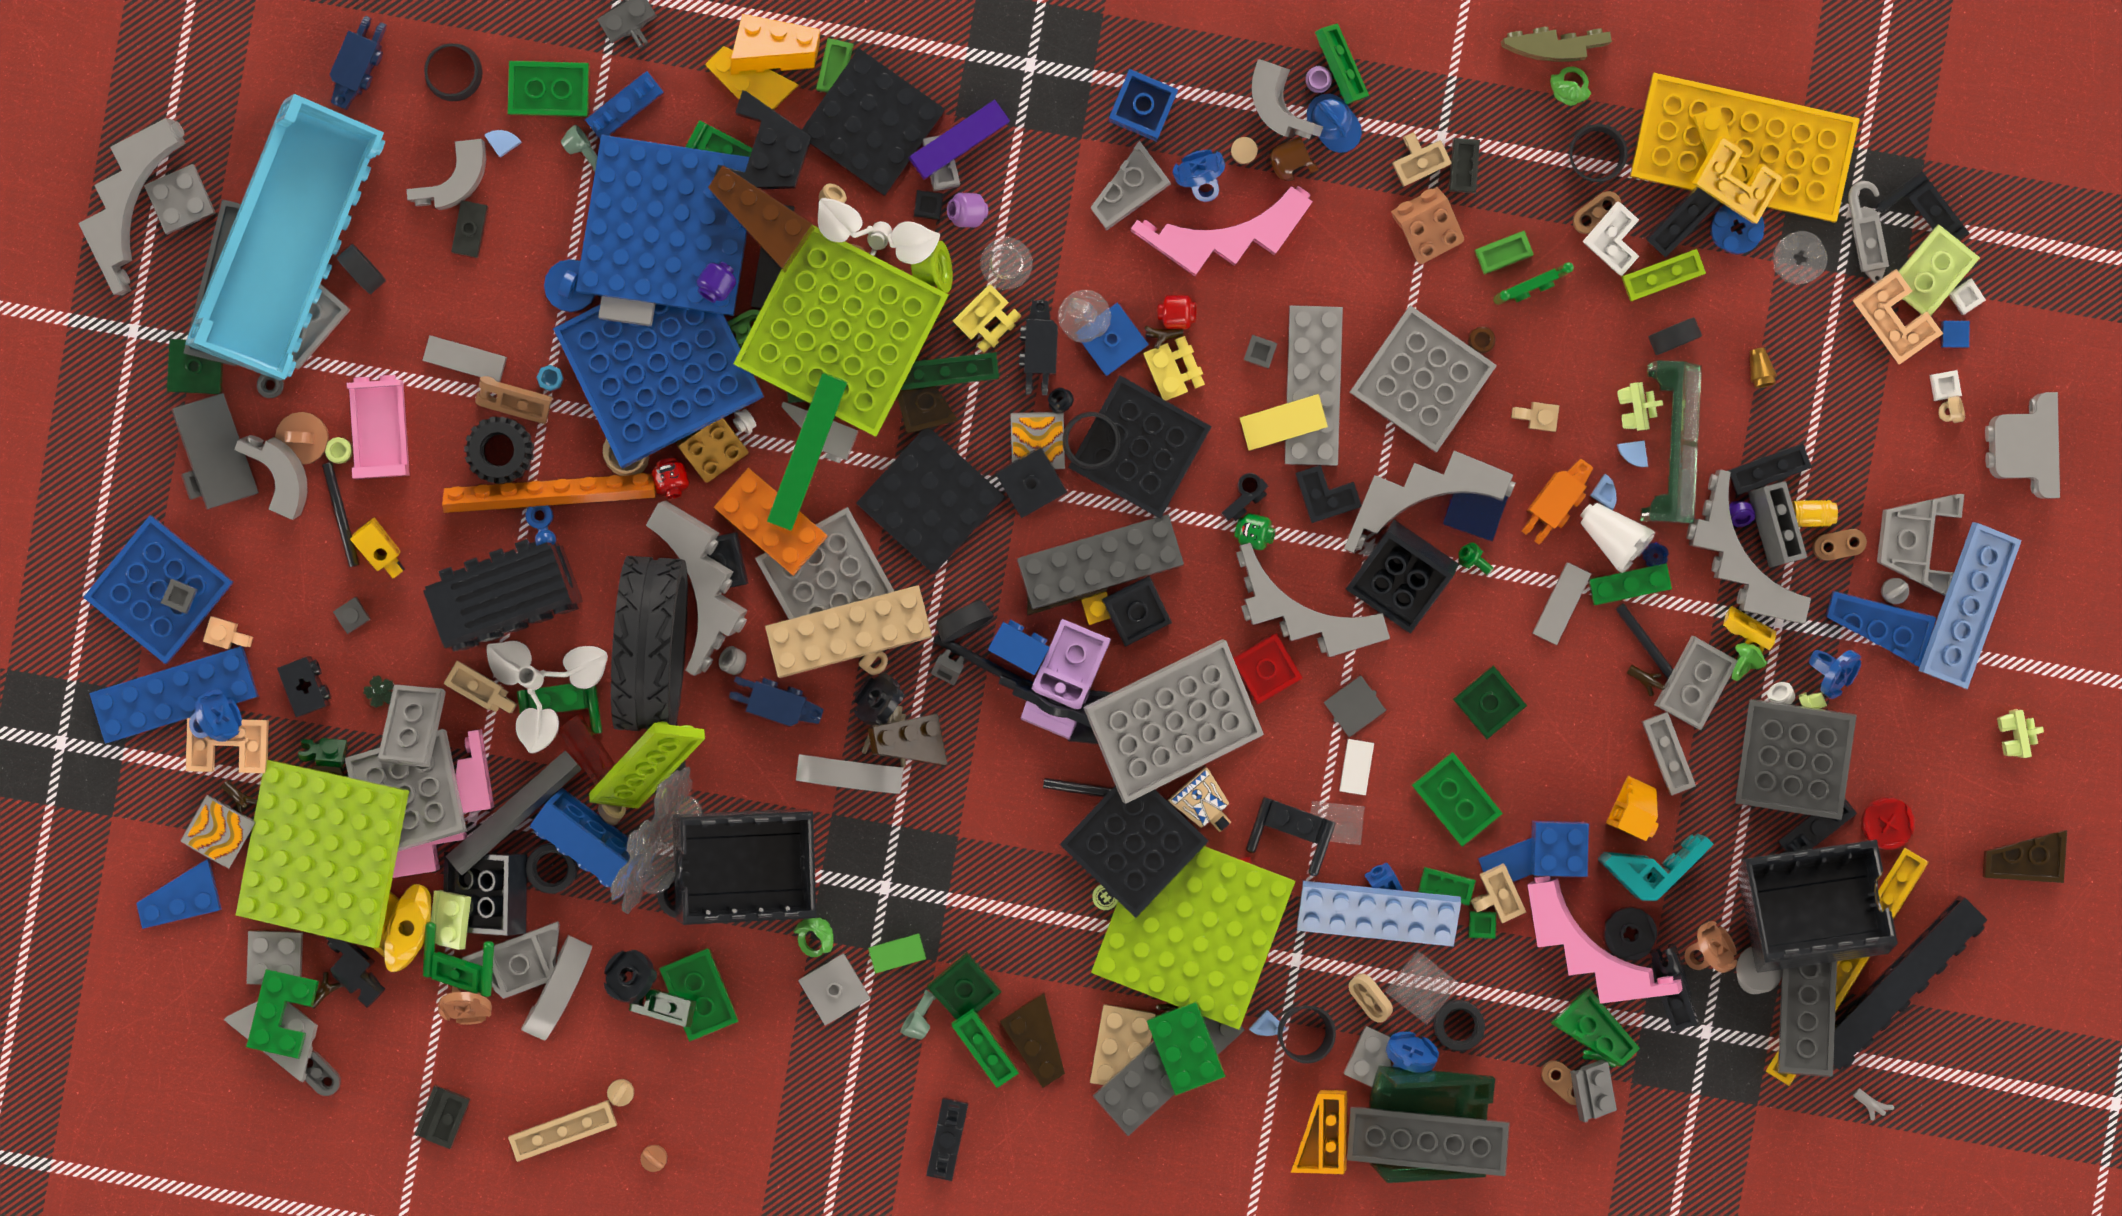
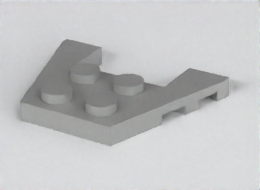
M1954 494L1883 510L1877 563L1946 596L1954 573L1929 569L1935 516L1962 518L1964 494Z

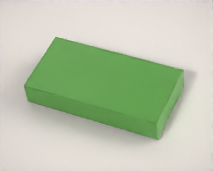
M830 38L827 39L816 88L817 91L828 93L849 63L854 44Z
M1525 231L1474 250L1484 275L1534 255Z
M919 933L868 948L875 974L926 959Z

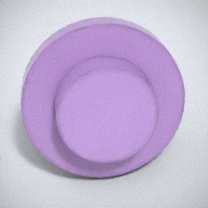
M1313 67L1306 75V85L1315 93L1325 92L1332 83L1331 73L1325 67Z

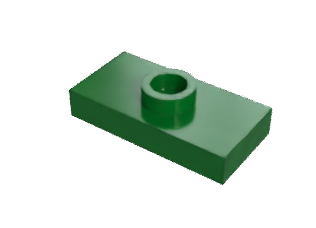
M1424 867L1417 892L1461 897V904L1469 906L1476 880Z

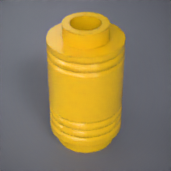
M1831 500L1792 501L1799 527H1826L1837 523V504L1832 503Z

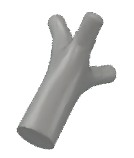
M1860 1088L1853 1095V1097L1866 1106L1870 1114V1120H1875V1111L1884 1116L1886 1114L1884 1110H1894L1893 1105H1886L1874 1100Z

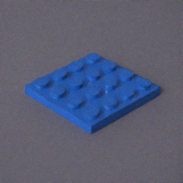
M149 515L83 598L163 663L168 664L234 581L155 517ZM171 579L198 589L188 614L161 603Z

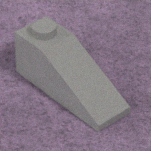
M783 402L782 408L802 428L808 411ZM833 421L822 450L827 453L825 458L840 463L841 459L847 461L859 431Z

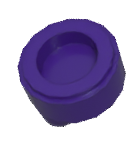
M1735 501L1729 504L1733 526L1744 527L1755 519L1753 506L1748 502Z

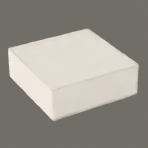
M1972 278L1953 289L1949 294L1961 315L1966 314L1986 301Z
M1957 370L1929 375L1934 401L1962 396Z

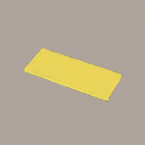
M1319 394L1240 418L1249 451L1328 427Z

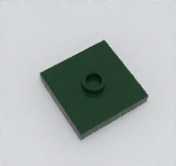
M169 339L167 392L222 394L223 363L184 354L186 340Z
M1494 665L1453 698V701L1485 739H1489L1527 707L1526 703Z
M968 952L927 985V988L956 1020L971 1009L978 1013L1002 992Z

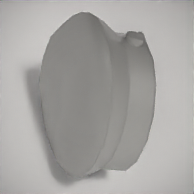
M1752 947L1747 948L1737 961L1738 983L1747 993L1760 994L1769 992L1781 980L1782 969L1757 973Z

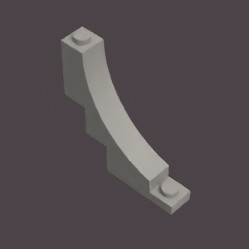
M165 118L110 147L122 171L94 185L106 209L79 223L113 295H124L131 291L129 286L130 278L126 271L120 267L132 261L130 228L134 206L139 193L150 174L162 160L186 144L183 139L185 135L183 128L177 121L175 122L172 119Z
M1454 451L1444 475L1414 463L1404 487L1374 475L1344 549L1354 554L1356 549L1362 550L1367 535L1363 534L1364 530L1378 535L1397 515L1421 501L1436 496L1469 493L1489 496L1503 501L1505 495L1511 496L1516 482L1511 481L1513 474Z

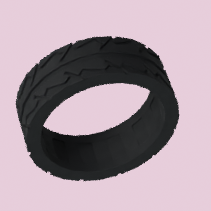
M626 556L617 594L612 645L611 713L614 729L630 731L648 730L657 722H667L669 725H676L682 691L687 634L688 578L686 562L683 559L658 558V560H653V557Z

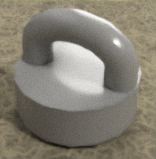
M1891 578L1883 583L1881 594L1886 602L1900 604L1907 599L1909 587L1904 580Z
M734 646L727 647L719 658L720 669L732 675H738L746 664V654Z

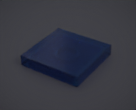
M1452 494L1442 524L1493 542L1508 496L1505 495L1503 501L1479 494Z

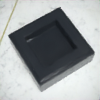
M917 190L914 217L940 220L943 193Z

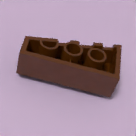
M722 165L708 188L780 268L786 272L815 229L814 226Z

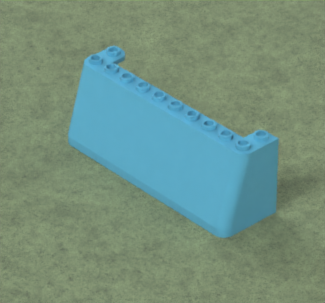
M296 94L283 101L185 345L279 381L285 380L287 376L291 377L296 366V362L292 361V352L297 353L302 342V338L299 337L302 327H308L312 314L309 313L312 303L316 304L322 292V289L318 288L322 278L326 280L330 273L332 265L328 264L331 255H336L340 248L342 240L338 238L341 230L346 231L350 223L351 216L348 213L351 205L356 206L360 198L361 191H358L361 181L365 182L371 170V167L367 166L369 160L373 157L375 158L376 155H380L385 144V140H382L384 132Z

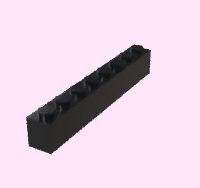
M1958 896L1835 1021L1833 1067L1838 1070L1842 1067L1844 1069L1849 1067L1855 1060L1854 1055L1860 1049L1865 1050L1874 1041L1873 1036L1879 1030H1885L1892 1023L1891 1018L1898 1011L1902 1012L1910 1005L1911 1001L1909 999L1916 992L1918 994L1923 992L1929 985L1928 980L1934 974L1938 975L1943 972L1948 966L1947 961L1953 955H1959L1966 948L1965 943L1971 936H1978L1984 930L1985 926L1983 924L1987 919L1965 897Z

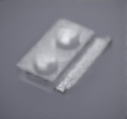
M1311 801V814L1336 822L1330 842L1361 845L1365 807Z

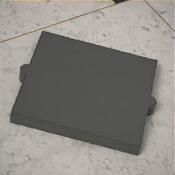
M1361 675L1324 701V704L1334 716V722L1340 724L1348 737H1351L1386 711L1376 697V691L1371 690Z

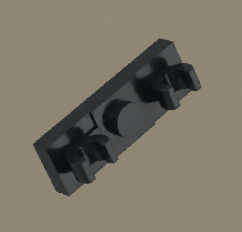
M1845 798L1842 820L1809 815L1777 841L1786 853L1812 849L1857 813Z
M943 1097L926 1176L952 1181L968 1108L967 1102Z

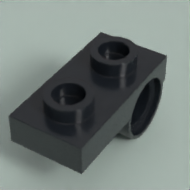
M1254 473L1244 474L1237 482V489L1241 496L1222 511L1221 515L1227 521L1231 518L1237 521L1247 512L1244 508L1251 501L1257 504L1267 495L1264 490L1269 486ZM1245 478H1252L1256 481L1257 487L1254 492L1248 493L1244 491L1242 482Z

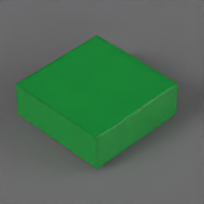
M1469 911L1468 937L1495 939L1497 912Z

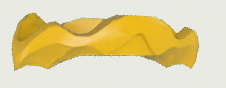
M414 884L405 891L389 918L384 940V959L386 968L390 972H397L408 966L424 944L425 926L428 922H431V896L427 888L420 884ZM404 920H408L414 925V931L409 936H404L399 931V925Z

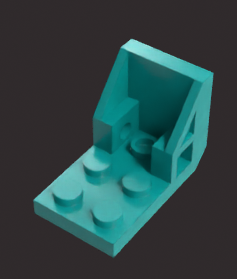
M1698 833L1695 836L1691 834L1682 842L1681 846L1683 848L1676 855L1672 853L1663 861V868L1654 859H1650L1645 855L1604 852L1598 858V861L1634 897L1642 901H1657L1714 844L1706 836ZM1651 872L1652 876L1647 879V875Z

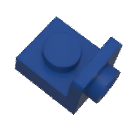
M1388 863L1375 866L1370 872L1365 874L1372 888L1404 891Z

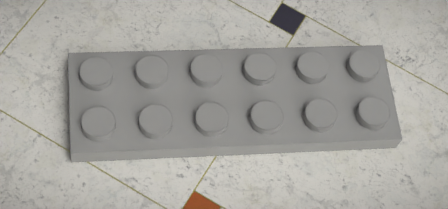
M1289 306L1286 404L1319 394L1328 427L1285 440V464L1338 466L1343 307Z

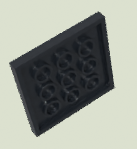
M858 48L806 122L802 131L811 136V145L885 196L909 163V157L918 150L923 139L928 136L945 109Z
M1119 375L1099 413L1109 417L1119 430L1121 443L1117 456L1110 464L1097 470L1083 469L1072 462L1068 468L1161 519L1212 426ZM1096 417L1075 457L1087 464H1098L1108 459L1116 445V436L1112 426L1104 419Z
M931 428L923 429L856 504L935 574L1005 496Z
M1115 785L1059 845L1137 918L1204 848L1209 840L1155 789L1125 804L1122 802Z

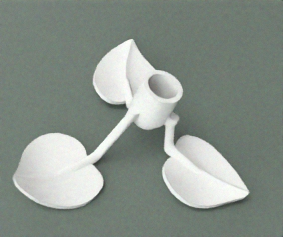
M821 198L819 201L818 226L823 236L834 242H844L850 235L856 238L868 234L867 242L872 247L870 253L872 256H875L877 250L884 249L889 242L890 247L896 248V256L900 261L908 264L920 263L931 255L940 238L939 233L931 231L915 222H902L894 228L893 232L891 226L886 222H877L873 227L869 225L867 229L858 231L862 227L863 222L861 216L854 208L833 199Z
M507 641L487 645L488 662L494 676L503 684L514 685L519 683L526 687L528 694L531 695L537 706V710L534 708L524 710L516 720V733L529 753H536L546 748L554 740L559 729V719L556 712L552 709L542 710V704L535 694V690L542 686L544 677L570 676V682L575 687L581 689L591 688L603 676L608 658L607 652L594 646L574 648L563 659V665L567 672H550L545 670L539 671L530 666L532 661L530 650L521 642Z

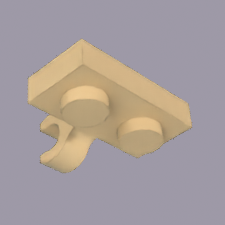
M1414 132L1402 137L1411 154L1392 163L1403 187L1452 164L1441 140L1421 148Z
M1505 864L1498 865L1479 874L1488 893L1471 899L1474 910L1480 912L1493 905L1502 923L1526 913Z

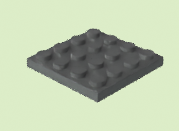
M1750 699L1735 803L1842 820L1857 714Z

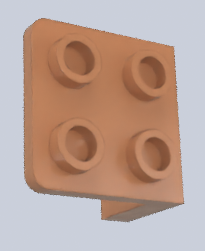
M1438 187L1424 191L1419 197L1403 202L1391 211L1394 220L1403 229L1413 255L1419 264L1437 257L1464 241V236L1449 200Z

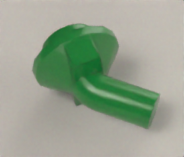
M1469 543L1460 549L1458 561L1463 567L1470 569L1475 565L1487 576L1494 569L1493 566L1481 557L1483 551L1477 544Z

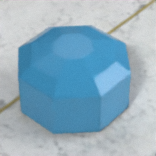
M548 365L540 369L537 380L540 387L551 392L561 387L564 377L561 369Z

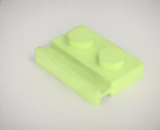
M443 890L434 891L431 922L436 924L435 943L437 945L458 950L465 949L471 904L470 896L444 892Z

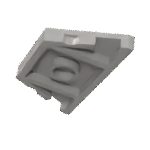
M558 921L494 945L492 987L503 999L547 983L556 965L560 926ZM483 950L465 956L462 959L482 966Z
M287 1001L281 1028L306 1033L300 1059L263 1052L300 1082H304L307 1076L305 1071L308 1058H311L313 1049L312 1041L316 1036L318 1025ZM257 1002L224 1019L247 1039L249 1038Z

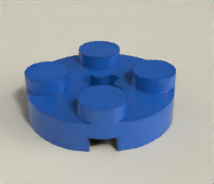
M1726 205L1721 206L1716 211L1710 225V233L1714 243L1720 249L1731 254H1743L1754 249L1764 235L1762 216L1757 224L1751 223ZM1734 220L1744 225V228L1741 229V235H1738L1736 231L1732 232L1730 229L1734 225Z

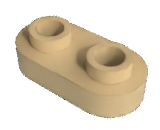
M1360 973L1349 982L1351 995L1373 1021L1384 1022L1392 1014L1393 1007L1391 1002L1370 976Z

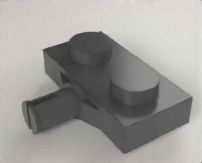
M628 0L597 20L611 43L616 42L622 37L632 35L638 48H641L643 45L638 37H640L644 45L648 43L641 29L647 22L656 18L657 15L648 0Z

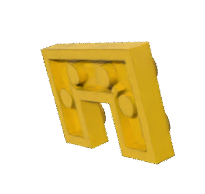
M1718 137L1692 183L1751 223L1757 224L1783 177L1765 165L1758 164L1748 183L1744 184L1730 174L1743 150L1725 138Z

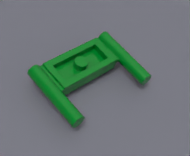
M564 684L535 690V694L542 704V710L552 709L555 712L588 708L592 734L602 733L596 685L591 688L581 689L573 684ZM528 690L517 691L520 714L528 708L537 710V706L531 695L528 694Z

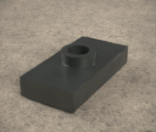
M1453 138L1449 181L1450 192L1476 193L1480 140Z
M461 200L452 253L479 257L488 211L487 205Z

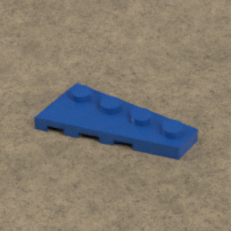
M1832 591L1825 615L1827 618L1918 667L1921 665L1936 621L1934 616Z

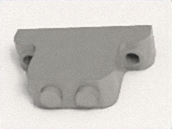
M2046 392L2037 394L2030 399L2029 414H2005L1995 416L1990 420L1989 426L1985 428L1986 442H1989V452L1986 453L1985 462L1986 467L1990 468V472L1995 478H2029L2031 492L2040 499L2060 498L2058 392Z

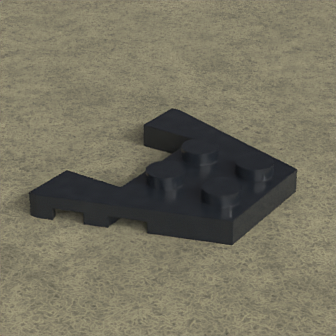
M742 90L735 111L736 115L761 122L745 172L731 168L728 169L755 187L761 188V190L796 189L811 142V136L750 93ZM718 165L715 176L722 167L721 165Z

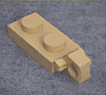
M456 661L444 682L448 687L494 712L502 708L508 713H513L517 706V703L506 697L508 691L503 689L504 687L460 661Z

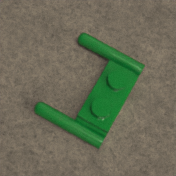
M700 120L685 146L686 148L750 157L753 149Z
M1566 262L1557 269L1554 268L1514 287L1501 291L1494 296L1493 301L1495 304L1500 305L1507 300L1515 299L1517 303L1531 297L1529 292L1536 288H1539L1540 292L1554 287L1553 281L1572 272L1574 266L1572 263Z
M428 922L425 926L423 976L432 977L433 980L475 994L479 992L484 997L491 996L494 943L491 941L484 943L482 966L442 952L435 953L436 924Z

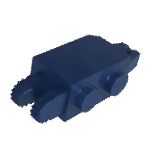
M368 16L362 19L357 33L348 30L330 72V77L335 83L331 103L345 110L349 108L357 94L361 95L363 90L367 91L372 81L370 73L373 66L379 65L383 52L380 51L382 48L380 43L387 25L380 22L376 27L372 40L367 39L365 36L371 25V18Z
M738 676L735 677L734 682L738 685L753 688L750 698L738 692H730L729 695L731 699L748 704L746 712L788 726H793L799 723V721L820 723L824 709L808 701L807 697L802 696V690L788 686L787 690L778 688V682L763 678L762 682H753Z

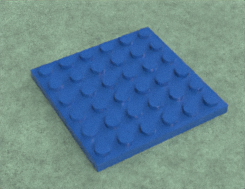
M601 135L576 292L734 316L747 230L715 197L708 186L714 179L718 165H724L725 167L745 172L750 157ZM724 262L734 270L732 274L736 279V285L724 301L712 303L698 293L697 279L708 264Z
M656 304L652 326L601 320L598 317L600 305L553 328L622 469L764 398L754 375L733 364L741 348L724 314Z

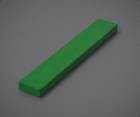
M824 372L822 373L767 522L790 531L793 530L846 389L847 381Z

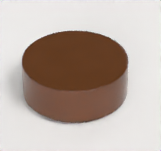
M1478 327L1470 333L1468 344L1480 354L1487 353L1495 345V335L1487 327Z

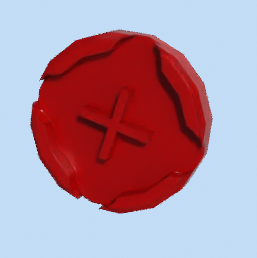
M1882 797L1871 802L1861 818L1862 831L1868 841L1877 840L1878 847L1884 850H1892L1904 846L1915 830V817L1911 808L1903 801L1893 797Z

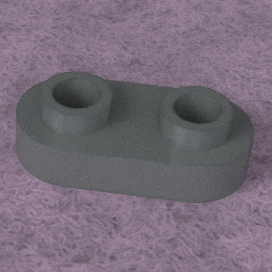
M312 1050L310 1059L313 1060V1066L306 1067L305 1074L307 1076L305 1081L318 1094L323 1096L332 1095L341 1085L340 1075L319 1053ZM325 1077L332 1079L331 1086L324 1084L323 1080Z

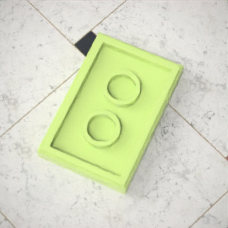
M1938 224L1898 271L1912 290L1911 293L1902 299L1919 313L1923 314L1927 311L1931 316L1980 257Z

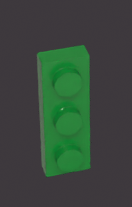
M1338 23L1315 31L1319 45L1324 52L1329 68L1334 75L1346 105L1368 97V91Z
M1667 563L1588 580L1593 605L1672 589Z
M971 1009L951 1023L953 1029L996 1088L1019 1074L1015 1065L974 1009Z

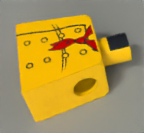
M375 517L353 533L350 540L377 571L384 567L390 576L395 578L405 570L396 558L400 553L399 548ZM382 548L387 552V555L380 556L376 550Z

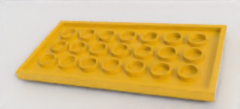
M1652 74L1629 177L1692 191L1696 187L1692 182L1707 157L1693 116L1719 106L1733 144L1743 150L1739 157L1747 179L1743 183H1748L1758 164L1765 165L1783 177L1767 208L1834 223L1837 222L1859 118L1663 74Z

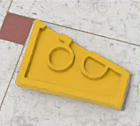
M725 46L705 64L738 99H740L742 90H744L772 110L799 86L795 82L769 69H764V72L756 73V70L739 71V74L731 75L733 50Z

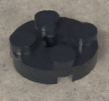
M881 673L878 674L881 677L876 679L869 678L862 684L855 696L854 702L857 703V711L854 709V714L867 725L879 726L886 724L897 705L904 699V692L900 690L899 683L888 674Z
M1633 907L1621 908L1612 913L1605 921L1604 941L1608 949L1619 958L1630 961L1638 960L1651 952L1657 939V927L1652 917L1641 909ZM1629 926L1632 930H1637L1633 941L1623 936V933L1626 932V928Z
M637 950L620 951L608 961L605 967L606 983L604 982V988L612 998L620 1002L635 1004L648 993L652 984L657 979V972L653 968L652 961L645 954ZM628 971L631 973L633 972L632 979L630 981L625 982L627 980V976L625 974Z

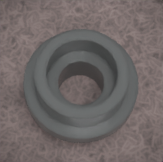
M262 374L258 378L257 389L262 396L275 398L282 393L284 382L283 380L279 381ZM270 380L275 382L273 390H268L266 386Z

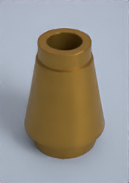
M1757 348L1751 350V382L1754 383L1755 388H1764L1776 384L1775 378L1777 375L1766 353V349Z

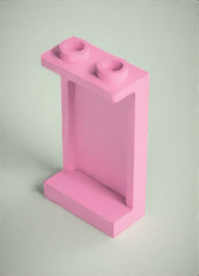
M396 375L380 376V381H370L369 377L353 378V383H347V389H349L354 453L352 478L410 476L403 381L396 380Z

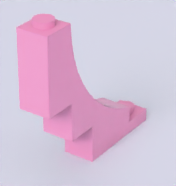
M1291 186L1284 196L1267 211L1237 226L1217 230H1192L1166 224L1158 235L1155 233L1157 228L1146 220L1142 223L1137 220L1131 228V232L1193 276H1196L1213 251L1234 266L1252 241L1275 255L1313 201L1308 199L1310 194L1299 186L1296 189Z
M482 729L468 732L469 737H465V746L467 753H471L472 757L460 759L457 763L455 775L463 813L494 808ZM463 832L398 851L393 878L439 870L440 865L436 844L464 840L467 838V833Z
M1550 876L1534 877L1535 881L1528 884L1537 946L1545 947L1564 944L1569 975L1595 972L1600 1003L1679 994L1682 991L1681 979L1673 980V976L1657 978L1655 983L1652 968L1625 962L1593 942L1572 917L1561 893L1558 878L1550 879Z

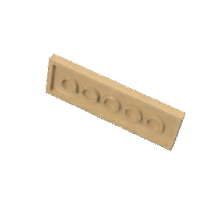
M919 585L765 626L778 678L932 638Z

